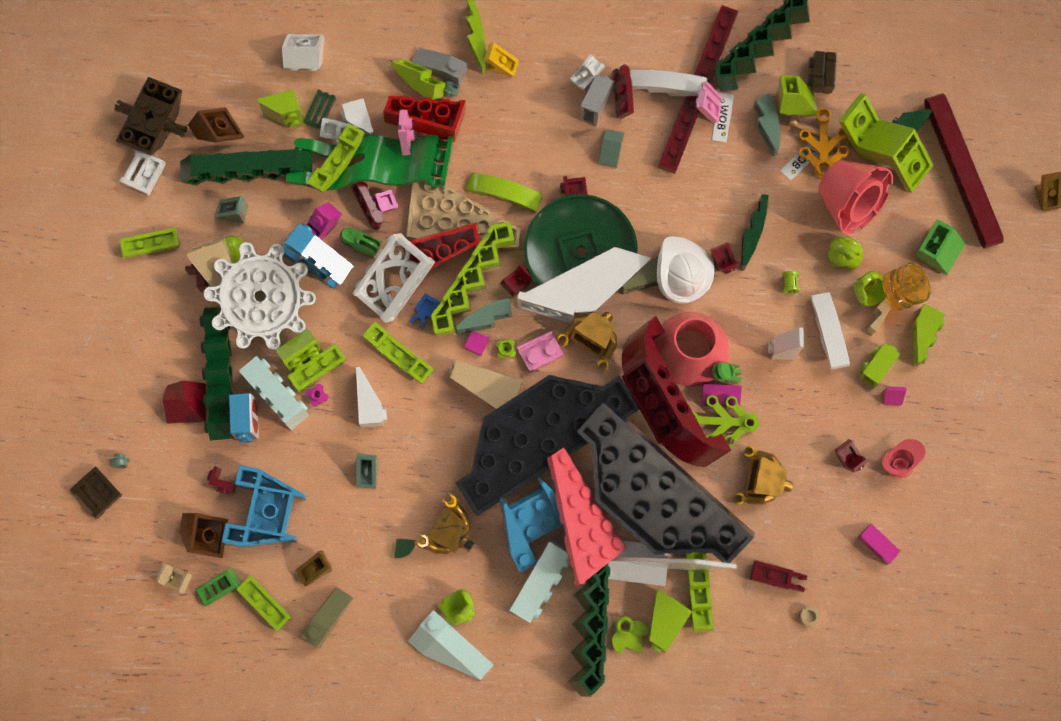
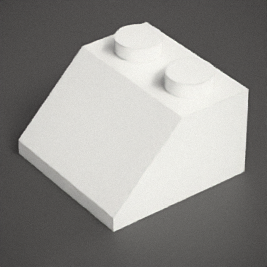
M287 34L282 46L283 68H289V70L307 69L309 71L320 69L323 62L324 35Z

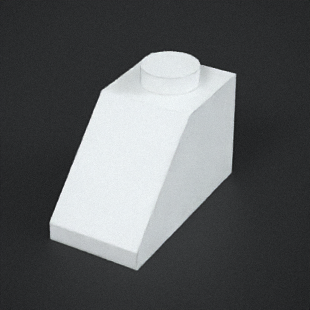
M363 98L342 104L344 111L340 113L343 122L357 126L358 129L364 131V136L374 135Z

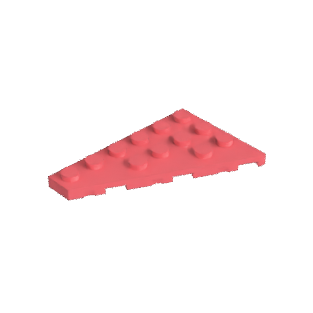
M562 448L548 457L547 460L551 470V479L555 481L557 490L555 494L556 503L560 512L561 524H564L566 550L569 555L570 567H573L576 581H574V585L577 587L623 552L626 546L601 506L595 501L593 493L566 450Z

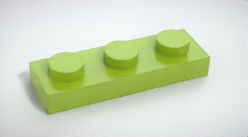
M176 228L120 239L122 257L124 259L180 247Z
M334 344L288 375V378L300 393L347 361L338 346Z
M252 575L236 589L277 632L292 619L288 612Z

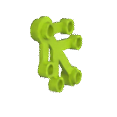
M714 395L707 397L706 404L712 407L720 417L698 416L697 413L693 412L699 424L720 425L714 432L706 435V437L723 434L731 426H740L732 435L725 437V440L728 437L733 439V443L729 447L734 446L736 440L745 432L756 431L760 424L759 418L753 413H746L733 396L728 397L725 404L728 408H732L740 418H732L718 403V398ZM710 398L715 399L716 402L714 405H711L709 403ZM729 399H733L735 401V404L733 406H730L728 404ZM748 419L753 420L752 426L747 425Z

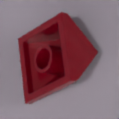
M179 381L167 385L162 400L167 424L206 422V406L203 403V395H206L205 383Z

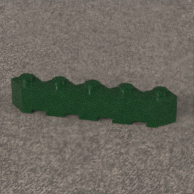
M784 0V4L778 9L775 8L760 26L757 25L747 34L748 37L742 43L739 42L735 45L724 60L720 59L716 63V79L720 92L738 90V75L756 73V58L774 56V41L792 39L793 24L810 22L808 0Z
M302 148L188 155L187 158L180 161V182L195 186L205 181L224 184L232 179L251 182L259 177L276 181L290 172L313 173L312 153L304 151Z
M221 307L204 308L203 315L200 316V326L204 327L205 331L204 342H201V352L205 353L206 365L205 368H202V377L207 382L206 395H203L204 406H207L209 412L208 420L204 423L205 433L209 434L210 441L234 438L230 434L229 395H234L231 389L233 371L230 364V356H232L231 340L229 339L230 326L217 330L212 325V320L220 313Z
M608 564L586 580L587 583L574 594L586 611L572 623L584 640L571 651V654L582 666V669L569 682L579 695L583 697H591L605 683V675H603L607 647L605 646V634L608 627V617H606L607 605H609L610 589L608 588V577L610 576L611 569Z

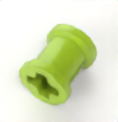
M783 272V293H799V272Z

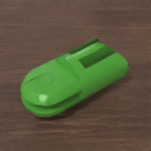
M351 227L344 228L340 233V240L344 245L374 258L382 241Z
M719 362L712 367L713 377L717 381L737 384L742 380V377H735L742 374L740 369H736L740 367L739 365Z

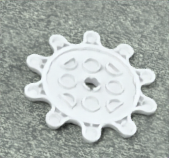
M244 242L240 245L241 258L237 263L231 264L224 259H218L214 263V268L221 275L222 282L217 287H208L204 290L206 300L215 301L221 306V311L213 318L212 325L217 330H222L227 326L235 327L238 332L236 344L240 348H247L254 337L260 336L264 338L269 349L275 350L281 344L279 334L283 329L289 328L296 333H301L305 330L306 325L298 316V309L303 305H312L316 301V296L313 292L304 291L299 286V280L307 274L308 268L302 262L296 263L293 266L285 265L282 260L284 248L280 244H273L266 255L260 256L256 254L251 243ZM260 290L266 294V298L262 302H258L255 299V293Z

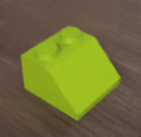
M294 89L257 99L264 116L283 127L297 128L304 124L301 108Z

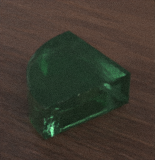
M397 539L394 558L401 559L408 556L416 546L414 541H417Z

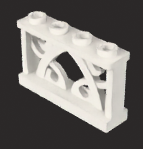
M401 233L389 236L386 240L387 245L376 254L375 262L367 267L365 270L366 275L355 284V290L352 293L377 313L385 323L394 321L435 263L432 258L427 257ZM397 245H402L405 248L406 255L404 259H402L403 254L401 250H399L398 255H395L394 249ZM413 254L420 260V263L410 261V255ZM393 266H401L400 279L404 284L403 287L390 286L386 288L384 270ZM406 267H408L406 272L409 271L411 273L409 278L405 277ZM370 284L374 287L373 291L370 292H379V295L375 298L367 294V288ZM391 290H395V298L392 297V293L388 295V292ZM381 299L387 309L382 308L376 301Z

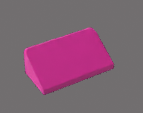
M703 384L701 406H708L706 399L711 395L718 398V403L722 407H727L725 401L730 396L735 397L740 406L742 386ZM710 398L709 403L711 405H714L716 402L715 399ZM729 399L728 404L730 406H733L735 404V401L733 399Z
M872 524L858 537L886 565H889L900 552Z

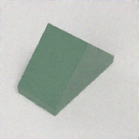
M606 129L599 164L617 168L624 132Z
M238 196L219 200L215 218L244 223L248 209L244 197Z
M356 454L357 487L376 489L379 465L377 455Z

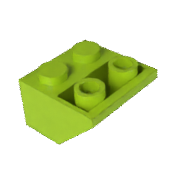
M781 75L777 91L779 112L785 115L817 116L814 93L799 76Z
M306 329L275 351L289 371L293 372L307 361L318 356L322 349L310 331Z

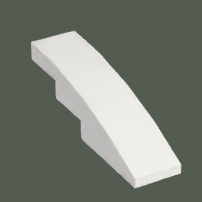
M631 70L630 73L632 89H647L649 93H667L669 96H698L699 90H702L701 82H707L705 77L670 71Z
M830 292L812 295L810 300L816 314L815 320L821 334L820 340L830 368L837 369L850 366L846 344Z

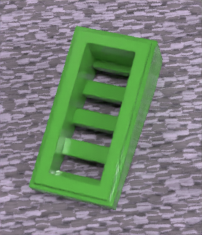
M228 569L195 590L204 607L236 590L241 585V582L235 571ZM220 580L222 581L225 590H223L221 584L219 583ZM213 584L218 592L217 595L212 587ZM206 588L208 589V591H209V593H210V595H211V597H212V598H210V599H209V597L207 596V594H206V592H205V590H204V589H206Z

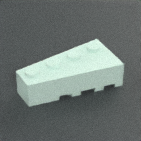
M256 356L241 368L239 372L292 431L309 416L306 412L308 408L301 400L297 402L293 397L296 394L289 386L285 388L281 384L283 379L276 372L274 374L271 373L269 370L271 366L264 358L260 360Z
M555 538L548 543L512 605L511 612L531 623L533 618L535 620L538 619L542 612L540 606L543 601L547 603L551 597L552 592L550 589L553 584L558 585L562 578L560 572L563 567L567 569L569 566V555L565 544Z

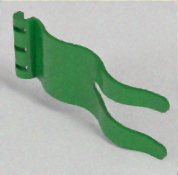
M379 135L365 136L353 158L364 156V159L346 168L327 191L341 189L361 181L376 182L390 186H403L425 181L431 187L441 188L446 183L454 138L448 137V141H442L438 138V135L423 136L411 141L410 155H402L400 140ZM298 138L294 141L295 148H302L304 151H309L328 158L337 146L306 138ZM290 172L286 175V181L289 184L313 188L307 184L313 173Z

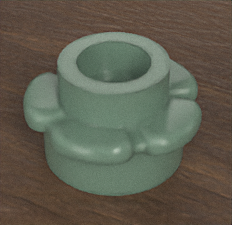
M446 81L444 94L448 97L457 96L459 86L452 81Z
M114 454V458H110L112 462L111 467L127 468L129 458H126L125 454Z

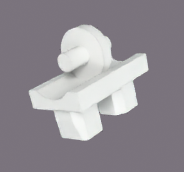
M590 54L571 76L570 81L585 91L593 82L595 76L604 69L605 65L597 61Z

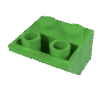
M937 219L929 229L914 257L941 273L948 275L965 246V242L954 228Z

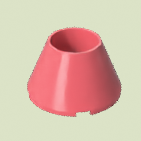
M838 161L826 171L820 181L818 192L840 231L844 234L855 233L853 230L859 227L863 229L876 217L889 197L890 193L887 190L889 184H893V175L886 167L849 161Z
M684 312L672 316L662 324L665 333L654 340L676 383L682 386L697 387L709 383L715 379L712 374L713 365L719 362H728L730 349L725 331L718 322L702 313ZM687 331L698 332L707 339L710 353L700 358L689 357L679 349L676 337Z

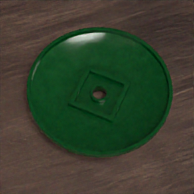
M575 194L558 198L547 204L537 213L526 233L524 257L528 271L535 283L540 286L614 247L638 254V244L632 224L618 207L597 196ZM582 247L586 250V254L578 256L575 250Z

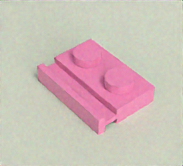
M701 82L702 90H699L696 108L712 123L719 122L722 106L720 100H723V97L708 82Z
M400 110L398 134L402 155H410L409 148L411 147V141H414V130H411L412 118L408 117L407 110Z
M552 331L517 347L529 373L564 357Z

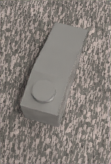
M420 47L411 61L431 69L433 75L445 81H452L459 87L468 72L466 62L448 54Z

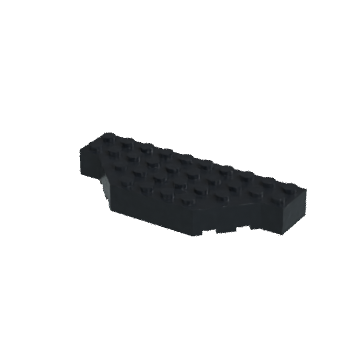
M548 375L483 417L471 473L455 482L474 514L478 516L498 503L500 498L504 499L550 469L547 458L560 449L564 448L567 454L571 455L589 442L577 431L605 400L626 418L638 411L639 408L620 376L604 386Z
M607 400L598 407L577 431L592 445L595 501L655 555L712 553L722 563L730 564L754 538L755 533Z

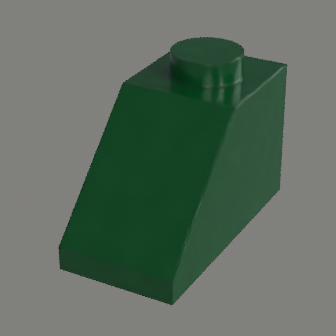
M927 109L902 113L899 118L895 117L891 123L914 128L918 132L932 111Z

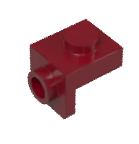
M563 176V182L560 183L561 194L565 193V196L575 194L588 195L585 177L567 179V176Z
M726 242L710 249L718 271L727 274L733 272L735 267L739 266V262L735 261L729 243Z
M193 264L185 266V270L189 275H196L197 289L200 292H204L210 286Z
M520 264L513 273L502 279L500 284L514 297L520 291L527 288L533 278L528 269L523 264Z
M850 439L834 450L844 468L851 472L860 471L868 462V459L860 454L854 442Z
M214 466L213 470H210L208 473V485L217 488L216 492L222 494L234 493L236 485L219 479L221 469Z

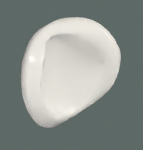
M671 236L665 238L660 248L657 263V283L661 293L668 300L679 304H687L700 299L709 290L713 282L714 263L711 257L699 245L683 237Z

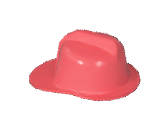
M915 439L903 440L883 457V468L893 478H905L924 459L925 447Z

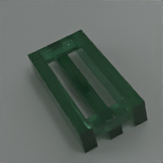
M318 89L306 114L304 124L321 130L322 118L328 117L336 100L335 95H329V93H324ZM321 96H322V99H321L320 104H319V106H318V108H317V110H316V112H315V114H314V116H313V119H312V121H310V119H311V117H312V115H313V113H314V111H315V109H316V106H317V104H318V102H319V100H320V98H321ZM329 99L327 106L321 116V119L317 124L316 121L322 111V108L326 100Z

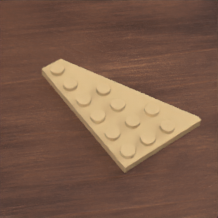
M425 181L412 184L407 239H415L477 222L481 239L483 240L491 225L507 222L503 218L492 214L478 203L472 202L468 197L457 193L446 184L441 188L431 187ZM511 225L515 245L502 248L519 249L521 229Z

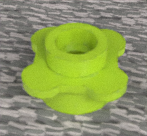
M514 340L497 341L498 358L515 357Z

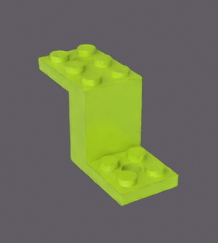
M860 93L839 119V123L860 158L893 167L907 192L913 193L933 167V163L916 130L880 120L866 94Z

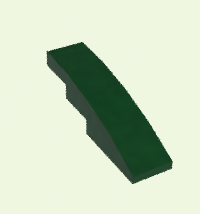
M761 194L758 212H753L750 217V229H744L742 234L740 271L746 269L761 237L767 215L769 195Z

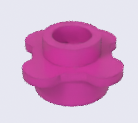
M317 384L315 388L306 391V396L310 398L312 406H317L328 400V395L325 394L324 387L321 384Z

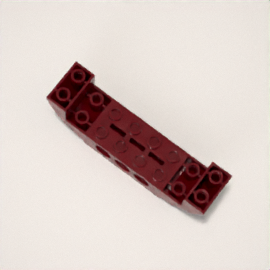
M654 316L633 332L626 340L622 351L624 375L621 377L658 444H662L670 453L688 464L707 467L732 450L723 434L707 439L653 342L665 333L657 316Z

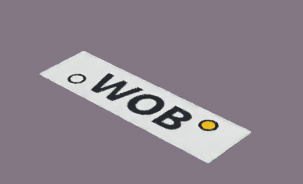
M719 93L723 100H720L722 105L719 122L714 124L712 140L727 143L734 95Z
M809 143L805 146L811 150V154L815 157L819 154ZM808 151L802 152V155L804 156L809 154ZM798 153L780 171L792 180L810 162L807 159H802L800 153Z

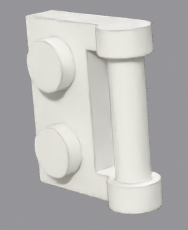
M136 150L134 152L135 157L124 177L120 178L119 183L149 196L166 163L152 155L149 156ZM141 160H145L139 172L137 173L134 181H132L131 178L134 175Z

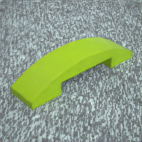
M348 123L338 138L339 143L322 167L314 171L307 184L322 193L325 192L339 178L353 158L363 139L364 131Z
M471 173L466 187L468 192L481 196L486 194L518 204L520 208L537 212L542 194L518 183L480 173Z
M375 321L363 334L362 337L419 383L423 384L434 371L430 365L414 355Z

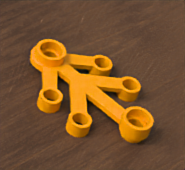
M824 107L817 111L818 114L816 116L817 121L820 123V143L807 129L801 130L799 134L801 141L809 143L820 153L819 160L811 154V150L808 147L801 148L799 152L802 159H807L815 166V174L821 179L825 174L821 172L822 168L829 169L841 158H846L849 154L848 147L842 145L837 149V153L828 160V153L841 140H846L848 137L847 135L843 137L839 135L841 132H844L843 128H840L837 134L828 142V122L831 120V111ZM822 115L827 116L825 120H822L820 117ZM807 133L809 136L803 138L802 134ZM844 149L846 153L840 154V150ZM808 151L809 154L804 156L802 155V152Z

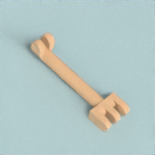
M793 114L789 125L801 130L807 129L811 134L820 137L819 128L799 121L800 115ZM828 132V140L830 141L835 134ZM841 132L839 135L843 137L846 133ZM849 139L841 140L833 149L837 150L842 145L849 146ZM842 149L840 152L846 153V150Z

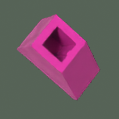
M328 202L315 208L306 225L313 230L312 233L323 240L335 228L342 213Z

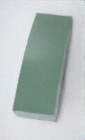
M767 94L756 99L753 107L759 116L756 127L771 154L775 156L780 144V125L775 105L770 95Z
M510 299L498 300L474 311L456 326L457 333L464 334L472 332V330L480 331L495 328L494 320L512 317Z

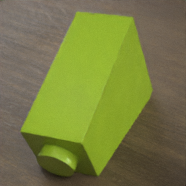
M660 589L655 593L648 642L651 643L650 647L656 652L661 653L663 651L665 653L692 611Z

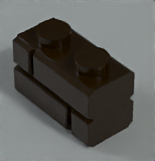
M815 51L813 56L809 57L808 68H811V74H808L807 85H810L812 92L825 94L833 92L835 88L836 52Z

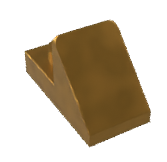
M1061 172L1041 175V184L1035 185L1041 210L1048 211L1061 208Z
M320 550L295 571L306 587L322 575L330 573L332 566L323 551Z

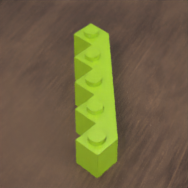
M510 222L491 225L482 242L479 243L467 264L458 274L453 285L450 286L442 298L441 303L432 313L434 333L437 337L456 333L453 315L471 311L467 293L486 289L483 270L501 267L497 248L515 245Z

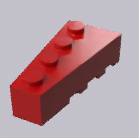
M389 96L383 111L384 122L399 126L400 110H407L408 117L412 118L411 130L427 135H438V138L448 140V137H453V142H455L466 112V100H459L458 102L450 101V99H442L441 101L431 100V98L414 99L413 97Z
M475 222L408 241L427 257L435 261L431 268L433 269L478 244L482 239L478 224ZM413 254L410 255V261L420 263V260Z

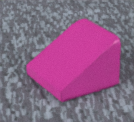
M887 387L883 391V404L901 406L905 398L906 388Z

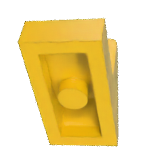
M489 43L484 58L489 63L487 69L514 77L519 60L496 43Z

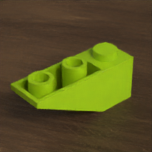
M924 304L919 309L912 323L914 367L925 363L929 356L926 353L928 348H932L937 340V337H935L937 330L941 331L945 324L943 320L945 313L927 304Z

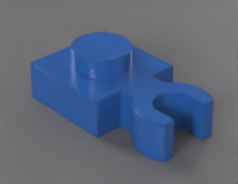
M424 293L415 307V311L418 314L411 318V324H414L416 320H421L419 328L423 329L426 324L425 319L429 318L432 320L431 315L441 302Z

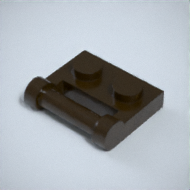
M96 466L70 489L71 493L77 495L92 512L91 515L95 519L101 517L122 496L119 490ZM85 486L102 503L99 507L82 490Z

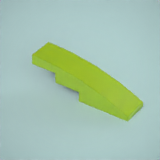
M466 0L467 9L471 15L467 17V26L471 34L467 35L468 44L482 74L486 73L484 30L475 1Z
M706 553L686 554V559L707 561ZM687 570L693 633L713 631L708 570Z

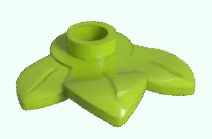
M627 616L618 618L615 622L616 632L612 637L613 647L618 654L626 647L634 652H642L643 640L641 636H645L650 632L647 625L642 621H633ZM622 623L628 624L627 630L621 629Z

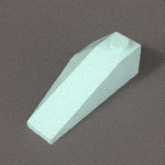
M434 610L408 641L422 655L479 680L493 667V664Z

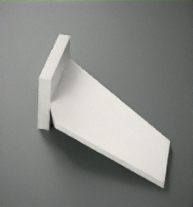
M614 247L526 293L520 291L517 298L518 308L570 324L574 319L575 313L595 312L648 263L651 258Z
M623 541L626 549L608 563V566L611 568L608 580L665 587L667 568L681 570L736 569L737 564L698 559H668L669 554L655 555L642 543Z

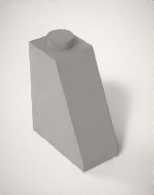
M603 75L595 76L581 104L580 121L597 127L613 87V81L609 77Z

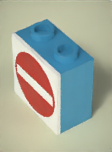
M251 393L229 395L230 434L237 440H240L241 443L252 442V439H259L258 401Z

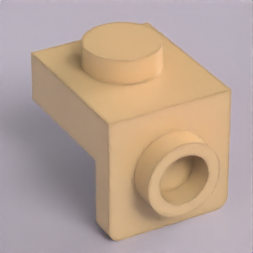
M164 563L155 581L184 594L192 575Z

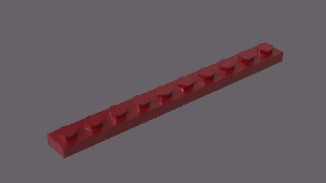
M724 5L720 7L694 74L695 76L705 77L709 84H711L716 71V63L722 56L738 15V10ZM685 96L658 168L676 174L700 112L696 108L698 96Z

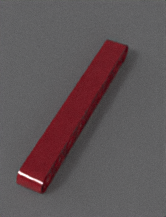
M941 93L925 98V109L932 111L928 117L980 245L986 249L1003 243V233L946 95Z

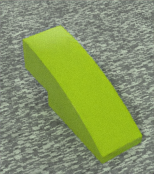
M405 59L392 61L391 65L414 90L427 98H431V100L444 97L446 83L432 78L431 69Z

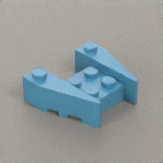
M298 224L282 244L284 248L283 256L294 264L299 262L305 263L308 273L314 274L324 283L335 289L337 284L341 285L353 268V265L312 233L313 230L309 226Z
M239 465L235 485L239 488L254 490L246 527L226 523L222 543L239 548H251L296 542L297 537L287 535L294 498L306 500L305 494L258 468Z
M540 477L537 480L541 488L508 506L505 500L500 498L507 550L520 572L537 564L528 543L559 526H562L565 532L564 524H561L560 512L555 498L556 492Z

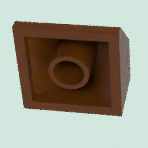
M226 107L199 110L188 123L189 128L198 140L216 143L244 138L243 133Z
M182 513L179 533L187 553L223 558L225 545L222 543V538L228 519L199 513Z

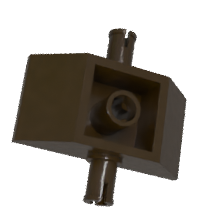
M148 77L134 105L118 100L117 103L119 105L115 104V111L128 115L116 142L151 156L164 145L170 132L183 138L185 136L183 132L187 133V126L175 123L179 114L182 90Z

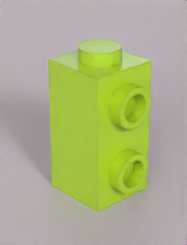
M884 343L881 347L876 346L871 353V356H873L871 361H866L860 368L862 373L859 377L875 388L882 381L900 353L890 344Z

